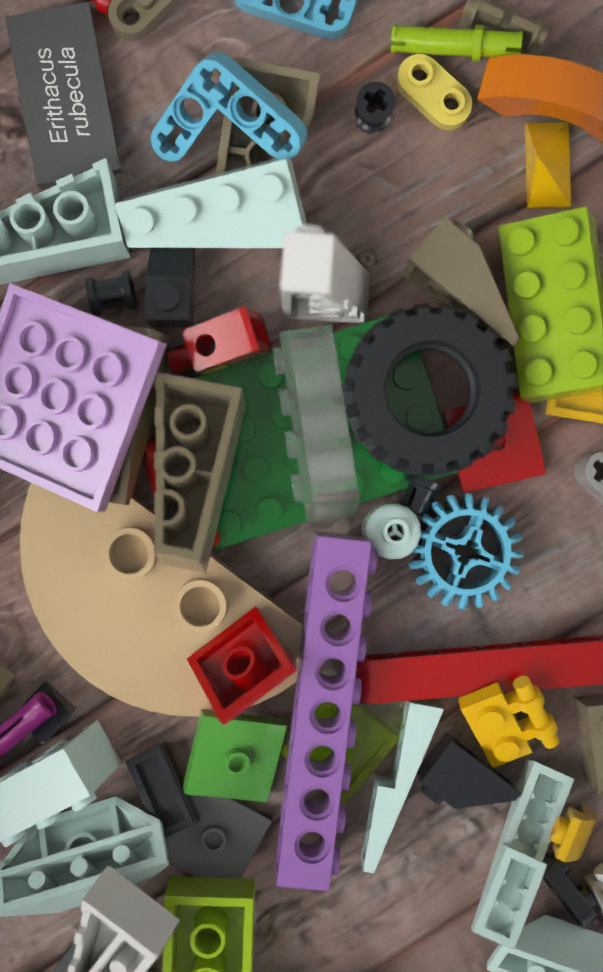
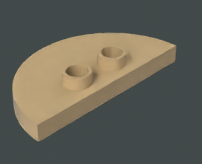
M34 483L30 484L24 503L20 529L21 569L26 592L34 614L50 642L67 663L88 682L116 699L151 712L173 716H200L201 709L213 710L191 669L187 658L254 607H257L297 659V671L251 706L283 692L296 683L303 621L212 553L206 573L163 565L154 552L155 511L133 495L129 505L109 502L105 512H96Z

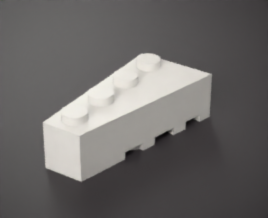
M301 225L295 227V232L285 231L280 289L283 319L350 324L366 323L370 273L334 235L324 234V229L321 227Z

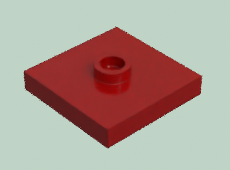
M520 393L512 394V399L517 400L515 412L509 415L506 424L509 425V428L503 438L497 439L492 445L494 449L484 458H479L472 463V466L457 472L462 493L547 474L530 402L521 399ZM466 406L443 411L447 429L459 420Z

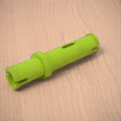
M393 24L391 53L472 57V62H481V58L521 54L523 31L484 30V25H475V29H457Z

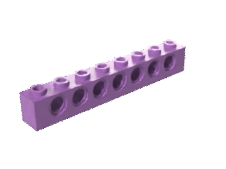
M314 531L275 860L276 887L329 891L331 875H338L340 848H334L336 833H343L345 827V806H340L341 790L348 791L351 776V766L345 763L346 748L354 747L356 736V722L350 721L352 705L359 704L361 695V679L355 678L357 661H364L366 654V635H360L362 618H369L372 604L371 592L365 591L367 575H374L377 563V549L371 548V541L365 536ZM340 570L350 571L353 579L348 588L339 591L330 587V580L334 573ZM335 614L346 616L348 621L344 630L339 633H330L325 630V623L329 617ZM330 658L341 660L342 668L337 674L326 676L319 671L320 666L325 660ZM324 702H332L337 705L336 712L328 718L316 716L314 714L316 708ZM318 746H328L332 749L331 754L324 760H315L310 757L311 751ZM313 789H322L327 792L326 796L318 802H310L305 799L306 794ZM308 832H317L321 835L320 839L312 844L300 841L301 837Z

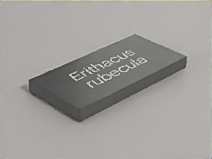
M89 1L5 17L37 186L40 189L57 185V180L70 174L75 177L93 168V163L107 158L114 175L122 174L123 171L92 7Z

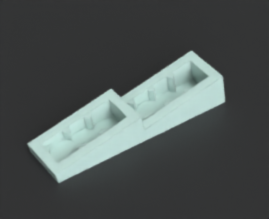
M424 699L404 702L392 778L375 775L361 853L363 872L374 873L444 711L443 706L438 700Z
M529 759L525 760L517 784V789L521 795L516 801L511 803L471 927L474 933L515 950L547 864L542 861L550 843L551 829L556 818L561 815L574 781L573 778Z

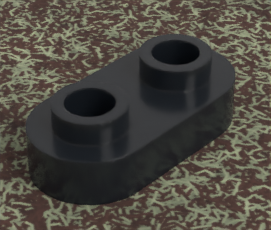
M554 850L549 854L546 852L542 862L546 863L547 867L542 879L569 914L585 929L597 918L593 910L598 905L596 900L581 883L576 887L567 877L571 868L566 862L555 857Z

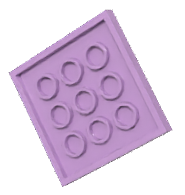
M10 283L0 310V469L91 510L105 512L164 353L166 343Z

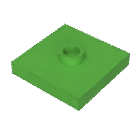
M201 709L183 783L184 794L268 802L287 728L285 720L239 714L226 725H223L214 710Z

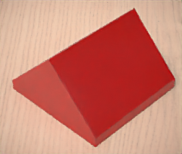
M254 607L187 658L214 712L223 725H226L297 671V659L257 607Z

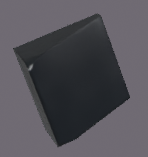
M46 680L24 703L25 705L37 692H43L51 698L56 706V714L49 717L32 732L35 739L42 745L55 734L77 709Z

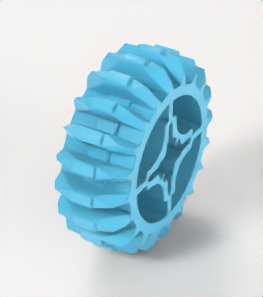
M470 493L463 495L462 506L460 507L454 495L446 497L447 510H444L437 501L431 504L436 517L432 519L424 513L422 520L428 527L424 531L421 530L420 545L418 544L412 551V553H420V558L408 562L410 569L422 567L424 569L415 578L418 585L425 584L430 580L432 581L426 590V594L429 597L433 598L442 589L441 604L449 606L454 595H457L456 603L460 609H466L468 596L472 597V601L477 608L483 607L482 593L486 592L491 600L497 601L499 594L494 587L499 584L501 587L509 590L512 584L504 578L506 572L519 575L521 571L517 566L510 564L511 558L520 559L524 557L523 551L511 549V544L521 541L522 535L520 533L507 535L506 532L516 523L514 518L509 517L499 522L498 519L503 514L504 507L496 505L488 513L489 498L483 496L478 500L476 507H473L474 499ZM471 515L468 525H464L463 530L456 537L450 538L437 534V531L449 520L459 516ZM483 522L490 527L496 538L497 556L486 552L481 545L483 533L481 527ZM469 539L472 542L469 547L473 548L475 553L482 555L483 559L472 556V558L464 557L462 562H459L457 558L461 555L455 553V549L446 546V543L466 545ZM432 545L443 549L449 556L450 562L447 569L449 575L446 581L438 575L432 563ZM483 565L492 568L480 581L470 585H459L461 578H465L472 567Z

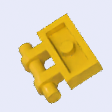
M527 676L516 678L513 682L515 690L504 694L497 682L458 698L461 711L492 768L531 754L532 750L528 740L533 738L541 740L544 747L548 749L556 747L560 742L557 735L558 725L552 714L545 711L543 707L545 701L540 689L532 685ZM522 711L527 713L529 717L518 721L515 713Z

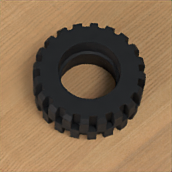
M429 303L415 304L412 309L403 310V308L391 312L386 319L376 322L363 339L359 341L348 363L343 382L344 411L347 421L350 422L354 431L353 435L359 444L361 443L369 451L368 454L378 462L381 461L390 466L391 469L401 473L420 476L444 475L472 466L473 462L479 458H484L494 449L492 445L497 439L503 438L509 428V425L506 424L509 415L515 412L517 400L512 399V389L518 387L516 373L510 374L508 362L512 361L508 349L501 350L495 341L499 335L491 326L488 329H484L477 323L480 317L469 311L465 315L455 312V306L442 303L440 307H430ZM432 350L447 355L458 364L467 380L469 398L466 409L455 424L441 432L420 433L407 428L396 419L388 405L386 387L390 372L398 361L413 352Z

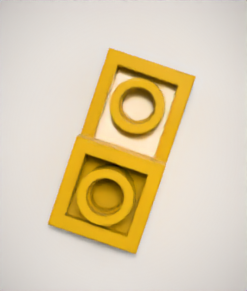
M583 805L580 806L579 811L569 807L565 818L561 816L556 818L550 832L549 841L554 842L552 847L557 859L563 862H574L581 858L598 818L597 811Z

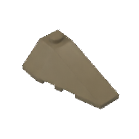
M232 57L235 62L299 117L305 124L306 130L308 129L314 115L321 73L242 57ZM236 84L227 94L230 98L240 89ZM243 96L241 98L243 111L251 117H259L261 114L259 103L250 96ZM224 115L216 174L275 159ZM270 115L262 126L267 129L275 118ZM284 130L279 137L280 141L286 144L291 134Z

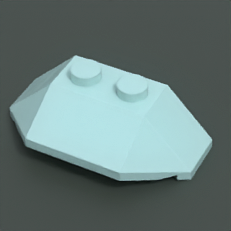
M115 796L89 804L75 812L73 810L63 812L59 819L39 830L36 824L31 826L27 830L28 833L13 846L3 862L0 861V917L60 913L82 905L83 898L107 865L140 888L169 865L162 822Z
M543 915L523 926L515 950L498 944L487 961V970L489 972H603V934L584 929L559 918Z

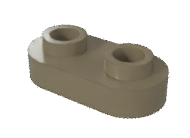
M112 0L108 8L109 20L118 36L126 40H139L145 37L180 0ZM135 14L139 16V20L135 24H127L125 22L129 15Z

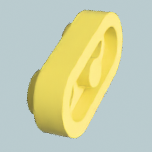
M414 54L402 62L397 75V87L401 95L436 127L448 131L460 128L467 121L472 110V98L468 90L428 55ZM422 70L426 73L427 78L422 81L416 80L412 72ZM448 98L456 100L458 108L454 110L446 108L444 100Z

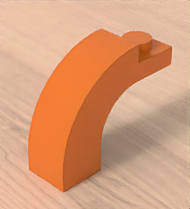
M516 54L488 59L477 100L504 117L542 115L567 121L585 130L603 143L602 72L568 60L540 55Z

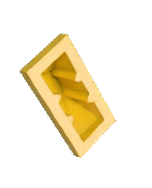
M569 122L526 123L527 210L569 209L571 207Z

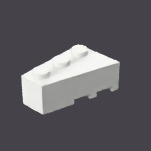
M107 865L82 900L80 911H83L80 927L75 934L74 944H76L74 958L69 964L68 972H146L159 956L180 920Z

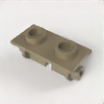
M467 0L457 29H475V25H484V30L523 31L521 54L538 55L549 32L550 25L491 0Z

